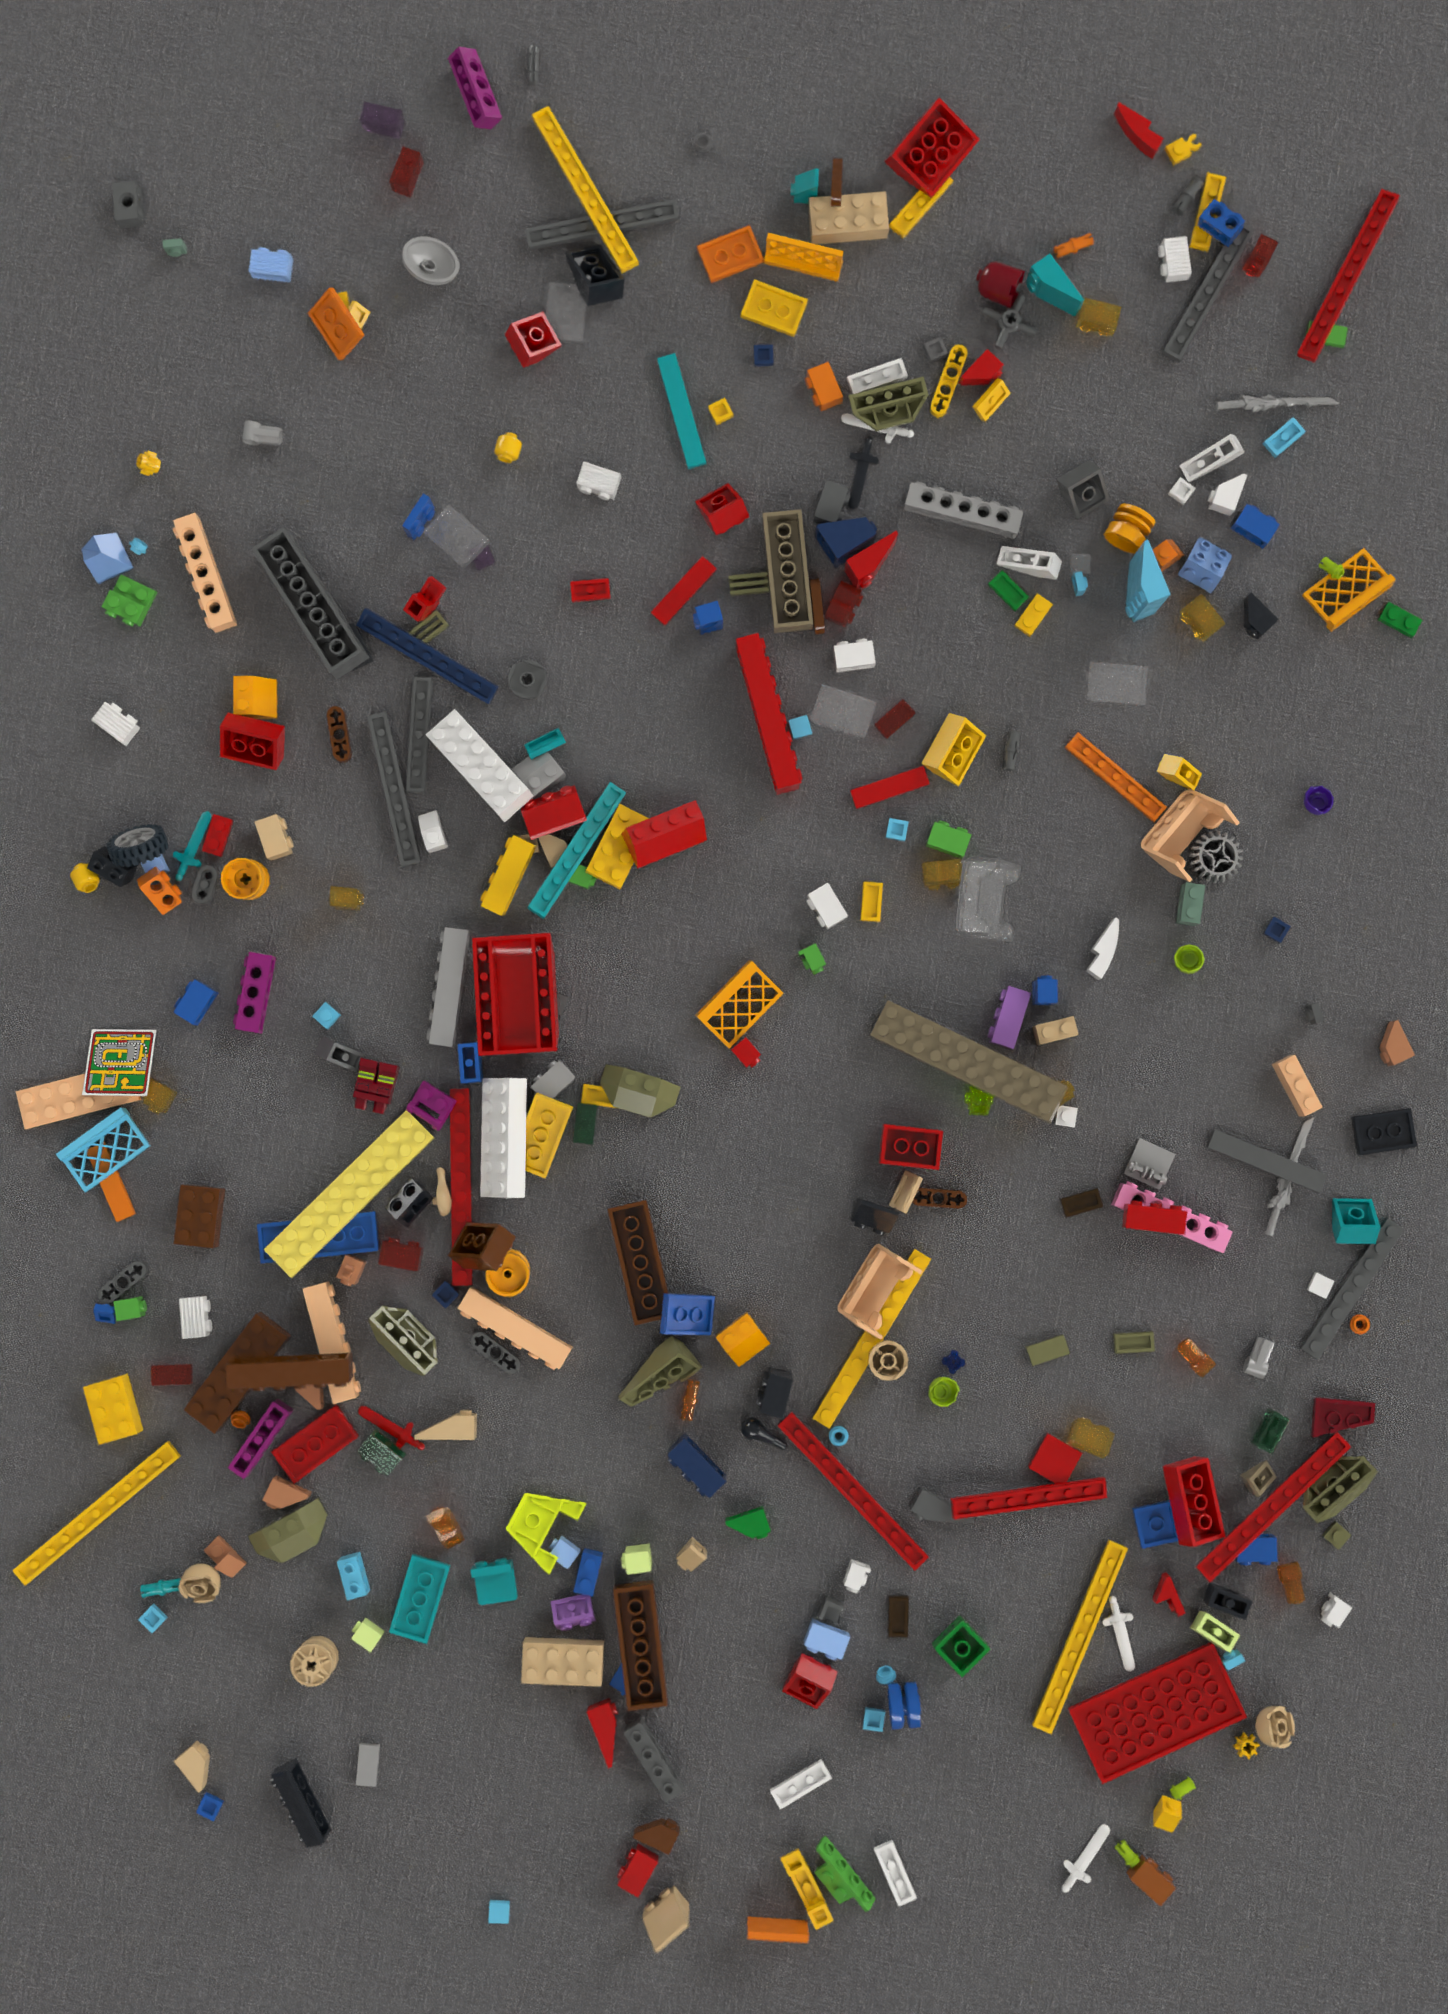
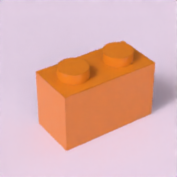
M829 362L808 369L805 383L808 389H812L814 405L816 407L819 406L820 411H824L842 404L843 395Z

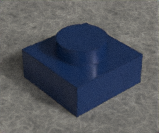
M773 344L753 346L754 367L774 365Z
M1273 916L1262 934L1280 944L1291 926Z
M447 1280L432 1294L445 1309L460 1295Z

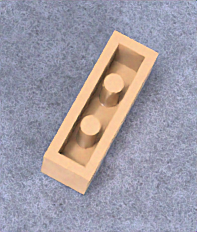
M1289 1055L1272 1064L1299 1117L1307 1116L1323 1108L1295 1055Z

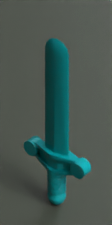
M208 811L201 814L184 853L173 852V857L181 862L175 875L177 881L183 879L188 866L200 867L202 864L201 861L194 859L212 817Z

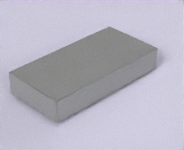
M359 1744L356 1785L376 1787L380 1744Z

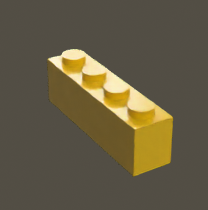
M517 835L508 838L505 844L506 852L504 856L500 855L496 864L499 867L496 873L493 872L489 878L488 891L485 890L480 898L482 907L500 916H505L537 847L536 844Z

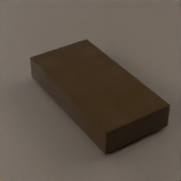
M1098 1188L1060 1198L1065 1218L1104 1207Z
M889 1595L888 1637L908 1638L909 1596Z

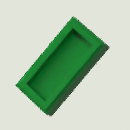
M1003 570L988 583V586L1014 612L1029 599V596Z

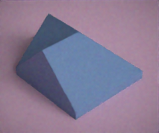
M117 533L93 535L82 548L83 560L98 584L133 569L132 563Z

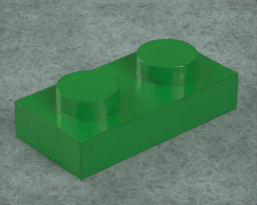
M1389 601L1377 619L1410 638L1414 637L1422 622V619Z

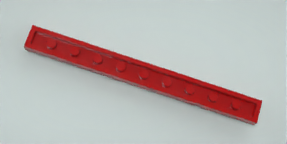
M1381 189L1297 352V357L1316 362L1399 201V194Z
M470 1088L450 1089V1097L457 1100L450 1112L452 1247L466 1222L472 1223ZM452 1260V1286L473 1285V1269H464Z
M792 1411L777 1424L786 1436L914 1571L929 1558L925 1551Z
M1335 1432L1210 1551L1195 1568L1208 1582H1211L1339 1460L1351 1446L1338 1432Z

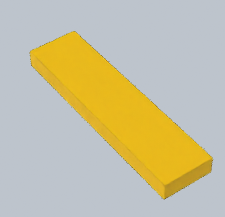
M1207 173L1189 248L1208 252L1212 236L1197 225L1200 215L1213 199L1218 202L1221 201L1226 180L1225 176Z
M949 177L932 198L919 190L891 221L889 228L904 239L953 183V179Z

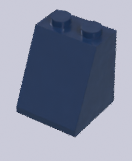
M866 517L818 524L814 537L836 569L849 558L873 545L877 535V528L872 521L869 522Z

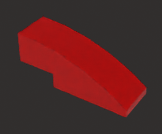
M1119 102L1114 112L1119 126L1133 145L1146 156L1153 159L1161 147L1164 138L1149 129L1152 123L1150 120Z

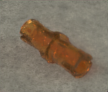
M688 1379L686 1395L683 1396L682 1400L684 1401L680 1417L682 1420H686L687 1417L688 1421H693L695 1404H698L697 1394L700 1381L695 1380L694 1382L692 1379Z

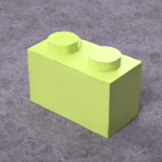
M650 1543L626 1546L625 1553H622L621 1561L622 1568L626 1569L627 1574L651 1571Z
M1199 1611L1190 1626L1192 1630L1227 1652H1231L1240 1636L1203 1611Z

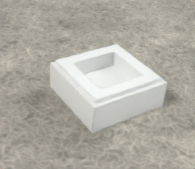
M1180 477L1168 495L1184 505L1196 488Z
M1314 1272L1307 1290L1326 1299L1334 1281Z

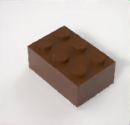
M190 1184L180 1185L174 1244L206 1248L219 1247L225 1188Z
M466 1222L448 1257L464 1269L498 1271L504 1262L506 1254L512 1248L516 1236L500 1224Z

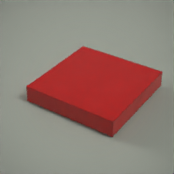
M1046 1433L1028 1468L1054 1483L1067 1482L1082 1452Z

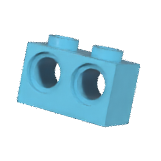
M356 1552L340 1557L337 1565L347 1601L367 1595L370 1591V1586L361 1553Z

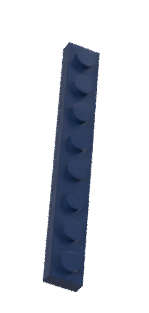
M364 608L356 626L485 703H491L499 686L368 608Z

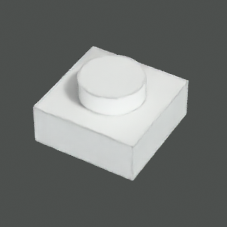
M1060 1105L1056 1112L1054 1125L1075 1127L1078 1108Z

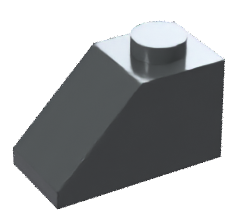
M322 1036L314 1053L327 1061L355 1072L359 1068L360 1058H363L365 1055Z

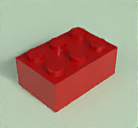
M227 713L220 725V757L277 771L284 758L285 726Z
M882 1124L878 1163L939 1170L943 1131Z

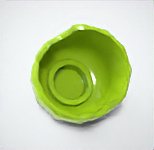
M1188 944L1179 947L1174 955L1175 966L1182 973L1193 974L1203 966L1204 954L1195 945Z
M938 1377L931 1382L928 1396L933 1404L939 1407H948L957 1400L960 1388L956 1381L949 1377Z

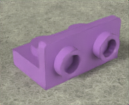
M581 1594L551 1601L554 1625L561 1631L570 1630L572 1626L576 1625L582 1627L589 1626L593 1621H596L591 1596Z

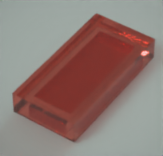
M902 699L877 721L874 726L888 739L909 721L916 712Z
M192 1364L151 1366V1386L193 1384Z

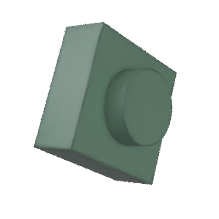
M182 238L162 240L163 248L167 255L179 257L181 254H187V247Z

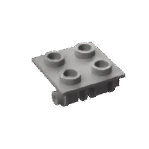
M1139 1138L1124 1174L1160 1190L1162 1184L1164 1185L1167 1181L1166 1175L1176 1154Z

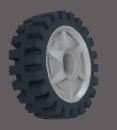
M143 824L140 827L134 826L133 829H125V832L121 831L118 835L112 836L106 844L113 864L116 866L120 865V867L125 865L126 867H131L132 864L137 866L141 862L144 864L147 863V860L152 861L154 857L158 858L161 856L160 854H164L169 846L163 828L157 824H148L146 826Z

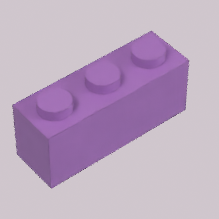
M1011 986L1002 989L999 1000L1002 1002L1000 1008H996L993 1019H996L995 1025L990 1027L987 1036L990 1038L989 1043L1010 1050L1014 1049L1030 999V992Z

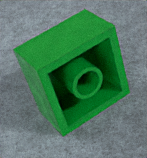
M961 1615L932 1642L934 1649L962 1678L991 1650L988 1643Z

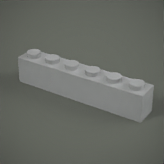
M445 927L444 932H441L440 943H443L442 951H439L437 956V962L440 963L439 970L435 972L437 988L432 993V1001H435L434 1009H431L429 1014V1020L432 1021L431 1029L428 1028L427 1040H429L431 1045L455 1048L470 940L469 930Z

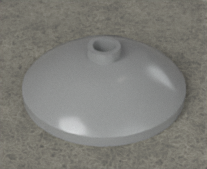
M416 237L409 240L403 248V264L407 271L419 281L431 285H443L451 282L457 276L459 271L458 258L455 252L444 242L431 237Z

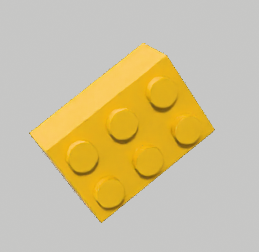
M128 1373L83 1387L98 1445L143 1431Z

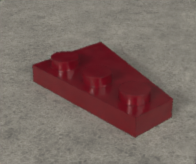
M1314 1397L1311 1437L1314 1438L1323 1434L1335 1433L1340 1430L1374 1423L1375 1403Z

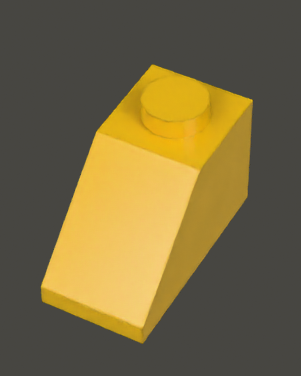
M1168 754L1163 755L1157 772L1165 779L1194 791L1202 775L1200 771L1184 758Z

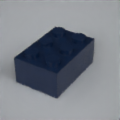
M686 1433L668 1449L667 1460L673 1467L676 1468L678 1466L682 1470V1476L689 1483L693 1481L696 1484L695 1489L701 1496L704 1497L706 1495L710 1498L726 1483V1474Z

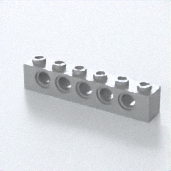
M911 482L904 506L905 511L1014 539L1018 534L1024 512L1015 506H1001L996 501L985 502L980 497H966L957 491L951 493L941 487H927L922 482ZM928 496L931 498V502L926 503L921 497ZM947 501L950 506L943 507L940 502ZM964 505L968 508L969 511L962 512L960 511L959 506ZM978 511H985L987 513V516H979ZM1002 515L1005 517L1006 521L1000 522L997 520L996 516Z

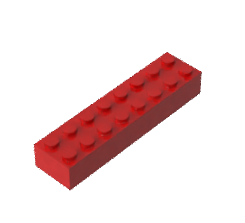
M759 633L737 638L735 648L776 795L798 790L803 780L800 768L796 769L795 766L797 764V756L795 750L790 748L792 746V738L790 732L785 730L787 721L785 713L780 712L782 705L779 693L775 694L774 675L770 676L769 673L771 672V663L769 656L765 657L764 655L766 653L764 638H760Z

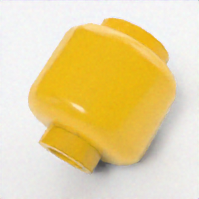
M507 432L506 435H500L494 449L497 459L504 463L516 461L519 458L522 443L514 433Z
M79 863L71 871L70 878L78 891L92 892L98 887L100 878L98 874L87 869L88 864Z

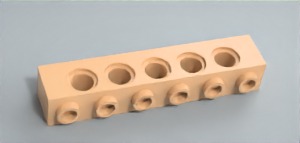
M192 513L173 520L175 525L173 532L182 544L179 545L182 556H186L188 561L185 566L189 575L192 574L194 579L192 586L201 598L198 599L201 610H205L207 617H204L207 627L217 633L237 626L200 518L196 513ZM195 534L192 541H187L189 535ZM201 552V556L198 559H193L195 553ZM207 570V575L200 577L201 571ZM209 588H214L211 595H206V591ZM215 606H220L219 612L212 613Z

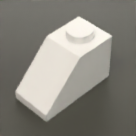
M1247 475L1237 476L1220 484L1215 491L1212 490L1208 498L1210 502L1208 509L1231 516L1237 506Z
M437 810L419 815L418 820L426 850L432 853L447 848V841Z

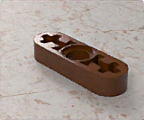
M809 579L815 635L825 634L820 579Z
M333 706L327 711L332 753L338 762L346 763L352 756L346 715L340 707ZM334 711L341 714V716H338L339 724L343 723V726L336 725V720L331 717L334 715ZM338 729L344 731V737L340 740L334 738V733ZM336 743L342 744L343 750L347 752V754H344V758L337 755L341 750L339 745L335 746Z
M918 1188L922 1195H928L927 1191H931L929 1195L930 1203H926L927 1199H920V1202H917V1199L914 1198L912 1201L913 1204L918 1206L960 1209L966 1205L967 1196L962 1191ZM937 1192L942 1193L944 1196V1200L940 1204H936L933 1201V1195ZM947 1193H950L949 1197H956L957 1194H960L963 1202H959V1205H956L955 1201H949L950 1205H946L948 1200Z

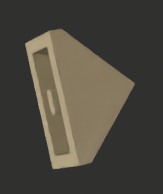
M1267 1460L1240 1475L1249 1492L1256 1497L1261 1496L1277 1478Z

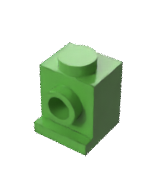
M816 943L798 952L799 957L802 955L804 957L802 963L806 970L810 969L813 975L824 971L823 967L826 963Z

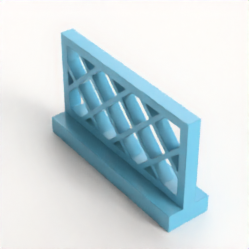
M119 1108L56 1154L59 1160L64 1162L84 1192L91 1190L151 1146L129 1116L130 1113L126 1108ZM125 1121L131 1126L129 1134L119 1133L120 1126ZM107 1134H115L113 1146L103 1145L104 1137ZM119 1135L129 1137L127 1148L117 1147ZM133 1137L139 1138L144 1144L138 1150L131 1149ZM92 1145L99 1146L97 1158L87 1156L88 1148ZM103 1147L113 1148L111 1160L101 1158ZM116 1149L126 1150V1156L123 1161H115ZM75 1157L83 1158L81 1169L74 1168L70 1161ZM86 1159L96 1160L95 1171L85 1170ZM100 1161L110 1162L109 1171L106 1173L98 1172ZM84 1172L94 1174L93 1182L88 1186L83 1181Z

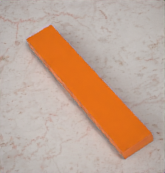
M1079 732L1065 746V749L1153 823L1167 808L1166 805Z

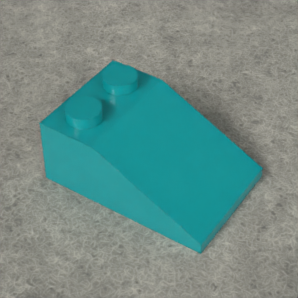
M1049 253L1031 266L1026 279L1028 290L1031 293L1034 292L1038 298L1073 316L1078 315L1084 298L1053 256Z

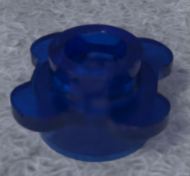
M952 1350L950 1355L942 1358V1364L949 1368L951 1374H955L958 1369L965 1366V1360L960 1358L958 1351Z

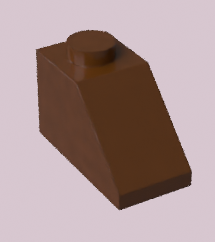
M660 1818L636 1827L633 1832V1838L670 1855L679 1835L680 1826L672 1819L665 1820Z

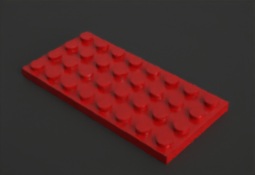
M1212 1642L1068 1708L1102 1784L1247 1718Z

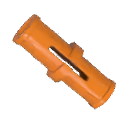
M1087 233L1076 239L1070 238L1068 242L1054 246L1053 250L1054 254H1057L1056 258L1059 259L1070 253H1078V250L1093 245V237L1090 238L1092 234Z

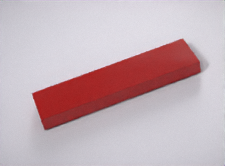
M702 556L651 611V614L666 626L717 571V568Z
M924 766L850 790V794L855 808L859 809L928 786L930 783Z

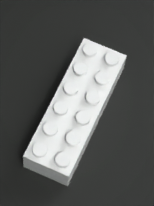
M455 709L426 734L436 748L504 822L534 797L524 783Z
M483 1078L480 1197L525 1198L527 1079Z

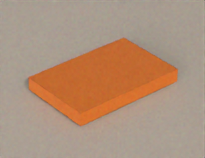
M750 225L697 246V251L711 283L764 263L763 255Z
M328 288L308 312V315L338 360H343L365 335L334 288Z
M747 1916V1939L808 1943L807 1920Z

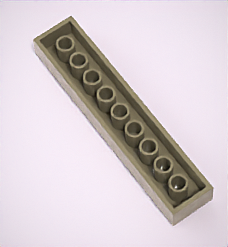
M889 1000L870 1034L873 1039L1048 1124H1051L1068 1090L1066 1085Z

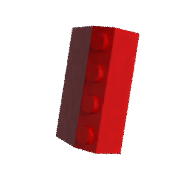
M939 97L928 107L884 162L898 176L932 198L980 139Z

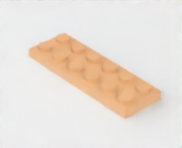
M85 1074L16 1091L24 1129H31L141 1100V1097L82 1095Z

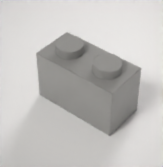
M554 1060L547 1066L546 1069L548 1071L543 1076L539 1074L532 1080L534 1084L531 1088L537 1093L555 1099L577 1077L561 1060L558 1062Z

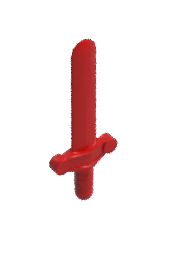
M367 1406L359 1408L358 1413L361 1417L398 1439L394 1445L396 1450H400L406 1442L415 1448L417 1447L418 1450L425 1449L424 1443L415 1440L411 1436L414 1427L412 1422L407 1423L403 1429Z

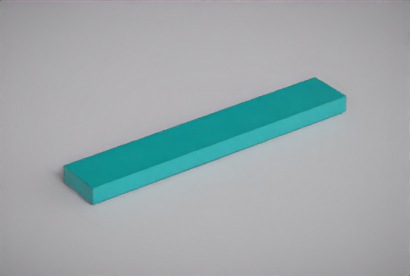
M676 354L657 358L658 366L687 468L691 469L706 465V459Z

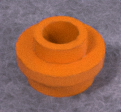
M1357 1314L1351 1318L1349 1325L1354 1333L1364 1334L1370 1328V1321L1366 1316ZM1357 1321L1362 1322V1326L1360 1328L1356 1326Z
M235 1411L231 1415V1424L236 1428L243 1429L249 1425L251 1418L245 1411Z

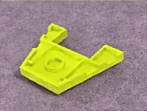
M525 1493L508 1523L506 1531L550 1575L558 1557L540 1547L559 1512L578 1521L586 1503Z

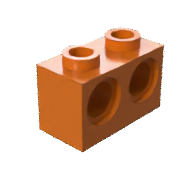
M155 866L139 877L137 883L142 892L159 912L164 915L182 903L180 897L182 892L176 884L172 886L169 882L170 878L164 870L160 871ZM153 881H160L156 885L151 884ZM165 895H171L168 899L163 898Z

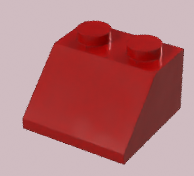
M544 312L511 323L504 334L523 368L540 362L562 346Z
M729 483L695 501L706 523L716 536L725 533L729 528L737 524L743 523L745 519L750 517L743 499Z
M802 1653L795 1662L782 1688V1692L818 1709L831 1692L838 1671Z

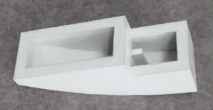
M1116 917L1111 920L1090 950L1096 957L1086 969V972L1097 980L1102 979L1116 949L1119 933V919Z

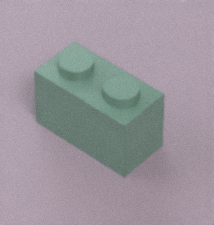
M1188 882L1181 885L1176 923L1191 926L1200 924L1205 885Z

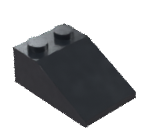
M601 244L566 252L565 255L579 293L587 306L623 299L624 278Z
M858 1198L851 1221L855 1222L854 1226L865 1229L868 1226L873 1228L872 1232L884 1236L885 1232L890 1233L900 1212Z

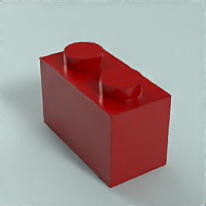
M637 1844L635 1849L631 1848L626 1858L628 1860L626 1866H621L616 1875L618 1878L617 1886L637 1898L658 1864L659 1855L640 1844Z

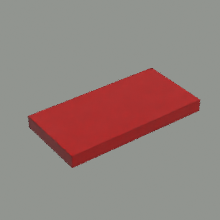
M336 1404L271 1451V1453L292 1483L295 1484L358 1438L359 1435Z

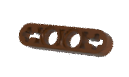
M833 158L831 207H841L843 158Z

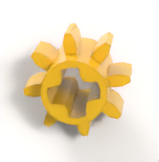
M148 450L144 454H139L136 466L141 469V474L150 476L159 471L161 461L156 458L157 453Z
M1242 1732V1736H1235L1237 1741L1233 1747L1239 1750L1237 1752L1239 1757L1245 1755L1249 1760L1253 1754L1257 1755L1256 1747L1260 1745L1254 1741L1255 1736L1253 1734L1248 1737L1245 1732Z

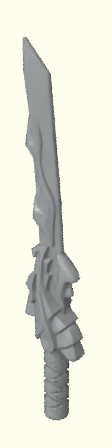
M1267 394L1266 397L1255 398L1254 396L1240 395V400L1216 402V409L1242 407L1245 410H1252L1253 413L1260 410L1265 411L1271 407L1276 408L1277 405H1284L1286 407L1307 405L1309 407L1314 405H1337L1340 403L1330 397L1274 398Z
M1314 1118L1303 1123L1289 1160L1298 1163V1157L1301 1149L1305 1148L1306 1137ZM1282 1178L1277 1179L1279 1191L1277 1195L1273 1196L1267 1206L1268 1208L1273 1207L1265 1233L1269 1236L1274 1234L1280 1210H1284L1286 1204L1290 1205L1291 1182Z

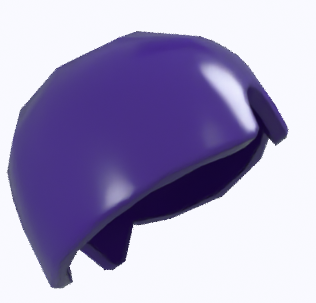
M1322 785L1311 786L1304 794L1303 804L1306 810L1314 815L1325 814L1333 806L1334 797L1332 793Z

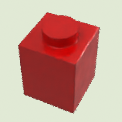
M746 1037L731 1049L746 1068L749 1065L753 1068L761 1061L759 1059L761 1054Z

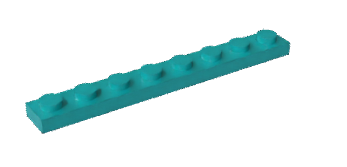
M612 782L607 785L586 817L587 821L582 823L527 909L542 919L545 918L625 796V791Z

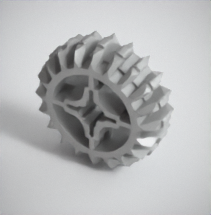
M1210 831L1207 836L1203 834L1201 835V840L1197 839L1195 841L1197 846L1191 847V850L1196 853L1190 854L1191 858H1195L1190 864H1196L1197 867L1193 871L1201 872L1198 876L1199 878L1206 875V882H1209L1212 877L1214 884L1218 882V879L1221 883H1224L1225 877L1228 880L1232 879V874H1238L1236 868L1242 867L1237 861L1243 860L1242 856H1238L1243 850H1237L1236 847L1240 843L1232 842L1235 838L1234 836L1227 839V832L1221 836L1220 831H1216L1214 836L1213 832ZM1218 842V846L1214 850L1204 849L1206 844ZM1225 847L1229 850L1231 859L1225 854ZM1217 853L1220 859L1215 862L1213 855ZM1202 855L1208 860V867L1205 866ZM1219 864L1229 865L1224 872H1214Z

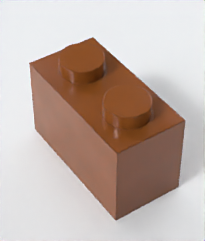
M1141 1855L1139 1863L1130 1868L1126 1873L1131 1881L1161 1907L1176 1889L1172 1882L1174 1878L1167 1871L1162 1873L1157 1868L1159 1865L1151 1857L1147 1859L1144 1855Z

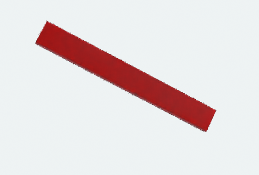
M1099 1477L950 1498L952 1518L955 1520L1107 1498L1106 1479Z

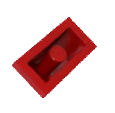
M987 349L961 376L959 384L961 386L989 385L993 380L995 381L1002 376L1004 364Z

